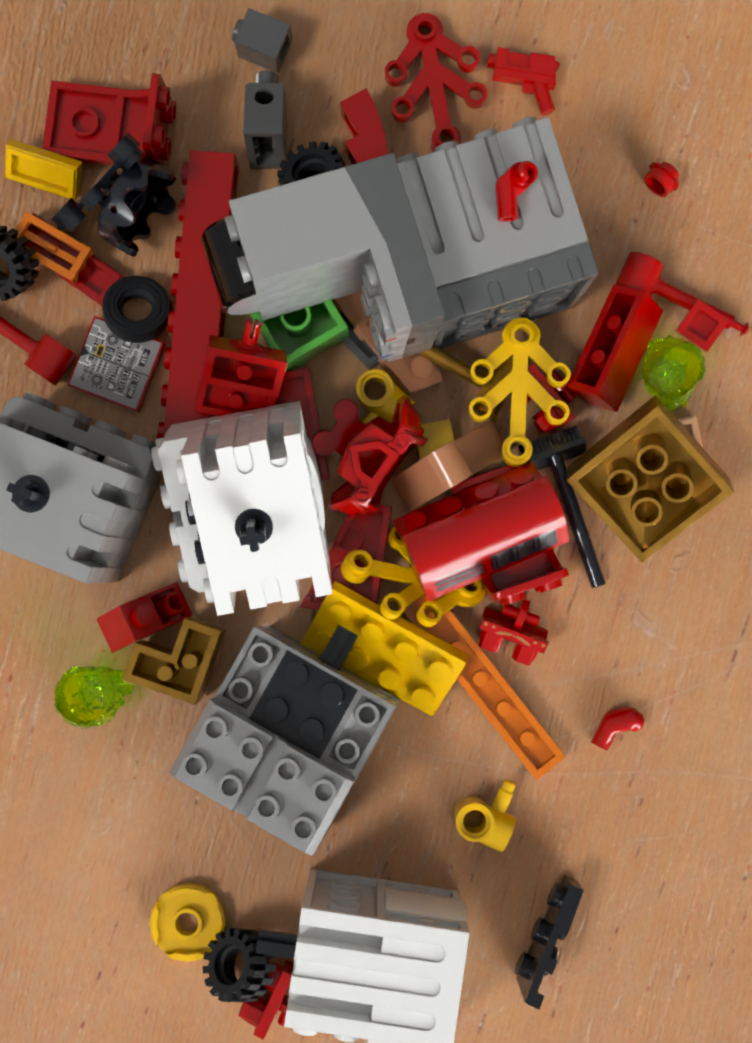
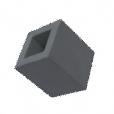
M248 8L244 19H239L236 22L232 34V41L235 44L238 57L279 73L292 43L290 24Z

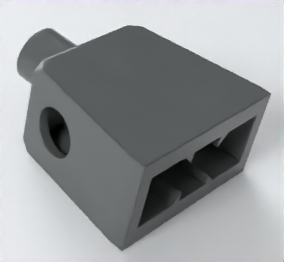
M265 70L256 74V83H248L245 86L243 134L250 169H281V161H287V104L283 84L278 83V75L273 71Z

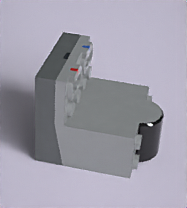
M394 153L229 200L232 215L214 222L204 230L201 243L222 310L230 315H245L259 312L261 319L266 320L303 309L306 306H314L329 299L334 300L362 291L363 294L360 295L362 307L366 317H370V332L381 361L387 360L388 363L431 350L444 320L445 313Z

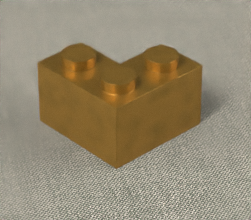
M188 617L183 620L173 650L145 640L135 642L122 680L195 705L203 697L226 629L193 617Z

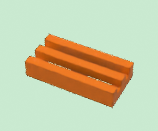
M27 211L15 229L19 231L18 239L25 236L31 242L70 263L72 267L70 270H67L38 252L31 256L32 259H38L41 265L75 284L79 279L78 274L87 265L85 262L88 257L91 258L94 253L90 247ZM32 224L79 251V255L75 258L28 231L29 225Z

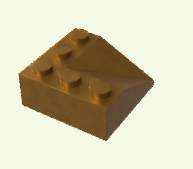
M656 395L567 467L566 480L641 563L734 493L730 478Z

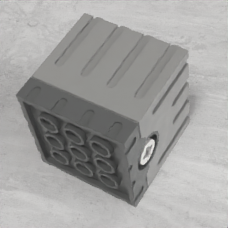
M527 117L514 123L511 129L497 132V129H488L475 135L472 141L458 144V141H449L437 146L435 152L419 156V153H410L396 160L445 313L444 320L433 343L434 346L440 349L504 330L505 326L513 319L527 318L533 321L572 309L581 299V295H584L587 291V287L593 283L594 278L599 275L590 244L587 243L586 231L549 117L536 120V117ZM516 162H533L537 167L538 177L535 182L517 197L518 219L510 222L498 221L495 193L497 179Z

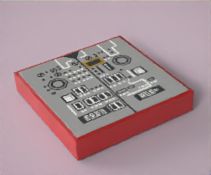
M94 316L67 385L139 413L166 344L157 339L143 343L124 341L109 330L104 319Z

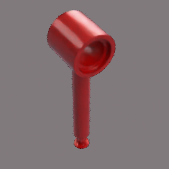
M640 252L629 253L615 284L646 291L650 297L654 293L687 310L699 299L662 281L661 273L664 265L657 259ZM703 301L730 320L725 329L728 330L732 327L740 331V336L747 334L749 331L748 322L743 325L735 321L734 315Z
M0 316V334L29 354L24 365L56 386L77 355L46 333L41 340L36 341Z

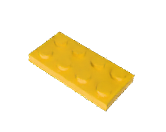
M334 581L332 594L327 595L301 642L305 647L322 655L338 624L351 630L359 636L342 667L432 717L469 658V655L400 616L397 619L385 618L380 612V605L337 581Z

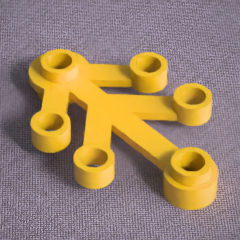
M527 318L511 320L503 330V343L486 359L475 361L470 370V377L473 382L479 385L487 384L492 379L494 370L513 355L512 371L484 397L473 399L468 410L471 419L476 422H484L490 417L492 410L511 393L510 436L502 444L501 456L506 464L513 467L526 464L533 451L530 440L525 437L527 394L545 412L546 420L552 425L563 424L570 413L569 407L565 402L555 400L528 372L529 357L547 374V382L552 387L561 388L565 386L571 376V371L566 364L556 363L539 345V328L533 321ZM520 330L525 331L528 334V340L519 342L514 334ZM479 366H484L488 369L489 375L485 378H479L474 370ZM555 369L562 370L565 374V379L563 381L554 380L552 371ZM476 404H484L487 407V413L483 416L476 415L473 411V407ZM560 407L564 411V417L561 419L553 418L550 413L551 408ZM513 443H520L524 447V453L516 456L512 454L510 446Z
M395 526L388 534L387 541L393 549L399 551L411 568L373 560L371 555L364 550L349 552L341 564L343 577L351 583L360 584L365 582L369 576L411 584L400 593H390L382 600L380 612L387 619H397L407 606L425 595L414 574L404 545L395 537V533H397ZM354 559L363 562L365 567H358L355 564ZM482 579L468 584L473 592L466 590L463 586L445 594L436 602H424L417 610L416 617L418 622L425 627H432L436 625L443 614L456 605L462 607L478 605L486 594ZM387 602H394L398 607V611L391 610ZM424 610H431L434 613L435 618H428L425 615Z

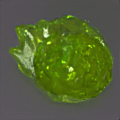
M670 335L664 339L656 337L655 342L651 340L647 343L649 351L643 361L642 379L644 380L647 392L652 396L656 395L672 413L680 404L682 407L687 406L696 383L704 377L706 371L704 366L705 358L702 350L692 341H686L683 338L676 339Z
M73 666L62 674L55 685L54 708L67 724L83 730L91 727L96 728L107 724L115 718L119 707L125 704L123 697L130 694L134 686L122 680L123 670H115L108 666Z

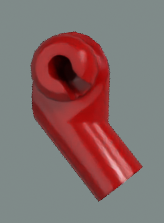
M516 162L497 179L495 193L498 221L510 222L518 219L517 197L535 182L538 177V170L533 162Z

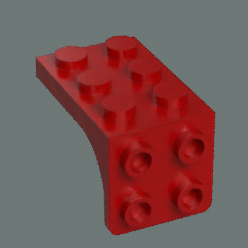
M152 73L150 88L144 90H128L51 80L42 149L82 161V163L113 166L114 162L107 155L129 132L140 143L138 148L144 152L141 157L150 156L164 164V160L169 161L171 156L172 142L171 138L167 137L169 124L175 123L176 101L171 99L170 87L165 85L161 74Z
M508 465L464 480L450 488L452 495L518 467ZM550 549L482 578L489 600H498L499 604L508 605L525 599L524 591L534 588L535 592L540 591L542 593L563 586L561 578L569 576L567 568L562 567L558 561L554 550Z

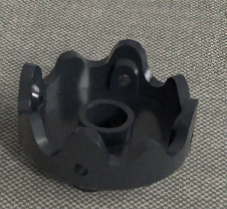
M150 156L139 158L129 170L124 168L113 186L109 185L103 190L106 195L98 202L102 206L97 227L100 237L124 253L133 257L137 256L139 248L133 241L150 237L151 230L147 224L149 215L155 212L169 215L175 211L176 203L167 189L168 186L173 185L176 181L175 173Z

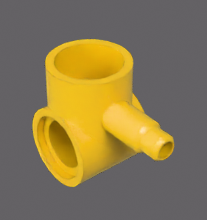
M373 369L366 371L357 381L356 393L358 402L364 409L370 411L362 421L364 424L379 415L392 423L396 402L404 395L411 400L412 406L415 404L392 381L391 377L382 370ZM369 383H381L386 389L385 395L379 400L369 399L364 393L365 387Z
M508 779L504 780L492 806L481 798L473 796L459 801L453 814L458 833L468 841L479 842L499 852H503L512 836L516 823V817L506 813L513 797L515 783ZM472 810H477L484 814L482 823L477 827H468L463 823L465 815Z

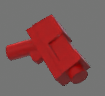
M498 47L496 54L489 53L487 68L494 69L492 81L522 85L523 93L535 95L541 115H547L555 111L549 90H554L556 86V71L560 66V63L555 61V56L532 52L530 55L509 52V49Z

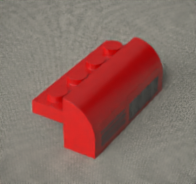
M533 462L393 520L396 532L409 555L414 574L428 601L570 541L566 519L556 492L548 477H542Z

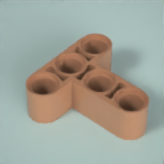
M491 419L457 440L451 441L392 478L391 481L411 512L502 457L501 447L504 439Z

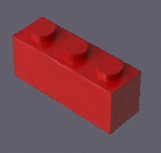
M613 284L567 384V387L586 404L618 412L663 313V310L646 291Z

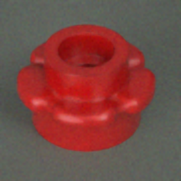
M653 162L649 165L650 170L644 176V182L655 195L666 197L670 192L676 191L679 188L677 180L679 174L673 165L668 162H662L661 164Z

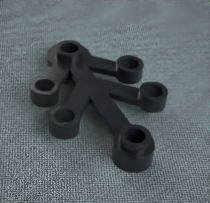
M129 132L107 155L114 162V165L98 183L79 201V204L73 198H70L51 219L58 225L56 229L63 231L67 228L72 233L87 216L82 209L86 207L91 211L106 195L102 190L109 185L113 186L120 176L117 170L119 168L129 170L144 152L138 148L140 143Z

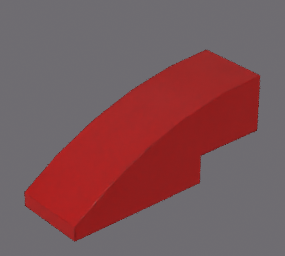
M367 88L341 101V116L353 138L345 142L346 155L351 164L389 154L385 132L377 108Z

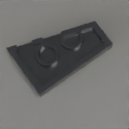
M566 875L563 876L560 884L555 883L551 888L547 898V904L550 905L544 919L541 917L537 919L531 932L533 943L528 953L523 952L520 955L515 966L514 973L517 975L516 979L524 1002L536 1009H540L544 999V995L538 992L543 976L553 975L557 964L558 947L555 946L557 939L564 940L567 936L584 892L578 881Z

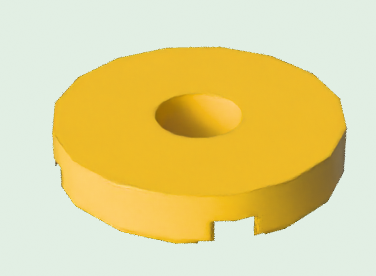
M191 882L177 884L162 893L152 908L149 921L151 937L155 944L159 945L161 950L165 952L164 954L171 959L184 962L200 960L204 958L205 952L212 951L208 944L211 940H217L215 935L219 932H224L226 915L224 905L217 894L206 886ZM182 913L193 914L198 920V927L193 931H184L178 924V916Z

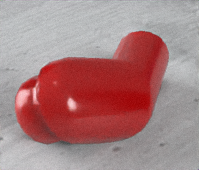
M628 706L606 712L591 743L608 751L616 733L630 730L637 732L644 726L643 715L636 708Z

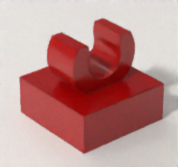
M697 299L677 326L675 332L704 352H708L730 320L700 299Z

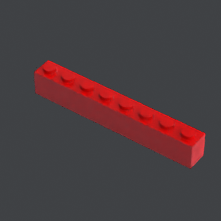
M190 150L189 163L183 162L181 178L182 185H186L185 199H180L178 205V220L183 222L182 236H177L175 240V258L180 260L178 273H173L171 280L172 296H176L175 310H170L168 315V332L173 333L172 347H166L164 356L165 370H169L168 385L163 384L161 390V406L166 407L165 422L160 421L158 425L157 439L164 438L165 433L173 424L216 416L193 410L209 335L224 338L229 280L223 269L230 266L232 242L224 217L232 215L228 201L236 199L239 163L234 153Z

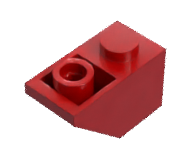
M175 582L122 604L98 617L96 620L111 652L114 653L183 621L184 618L193 616L178 582Z

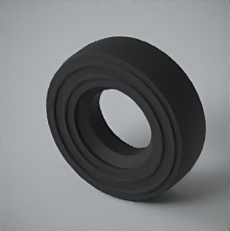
M128 276L113 283L106 291L102 303L104 321L109 330L118 338L132 343L148 342L160 336L168 326V315L171 310L170 299L165 289L155 280L144 276ZM132 298H142L149 302L152 311L147 318L133 321L123 314V305Z

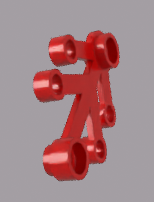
M420 13L415 15L407 25L406 36L409 41L397 60H392L386 65L385 80L393 87L403 85L407 78L408 68L421 52L424 66L404 96L397 97L393 101L392 116L398 122H408L413 117L414 107L428 88L436 126L431 138V148L435 152V148L443 144L439 137L444 133L450 134L453 137V141H458V144L461 143L459 130L452 126L450 122L443 86L463 98L466 105L473 109H478L485 104L487 89L479 82L470 84L438 62L436 50L456 61L458 68L464 73H472L478 68L480 61L479 51L472 46L461 47L443 35L442 23L436 16L429 13ZM429 27L432 32L429 35H422L418 31L419 28ZM470 55L475 59V62L465 64L462 61V57ZM393 69H399L402 72V76L392 78L389 72ZM478 91L482 94V98L480 100H473L470 98L469 93ZM403 104L408 106L410 111L407 114H399L396 108Z

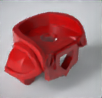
M405 395L396 402L392 423L379 415L364 424L357 419L359 414L357 404L348 398L340 399L335 403L333 409L334 418L337 420L330 431L321 429L313 435L312 447L317 454L326 456L336 451L342 455L337 473L348 482L331 493L328 502V508L335 511L338 509L350 515L366 514L369 511L375 514L379 508L382 492L397 467L415 446H423L428 440L423 436L424 429L421 427L420 414L411 405V400Z

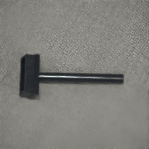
M577 426L570 427L568 430H561L559 433L550 434V436L547 435L546 438L542 437L537 439V441L533 440L531 442L533 447L532 455L527 463L533 462L538 470L550 466L591 587L602 586L606 582L574 489L566 480L567 469L564 463L565 460L585 453L586 440L584 437H581ZM522 445L518 446L519 456L524 453Z

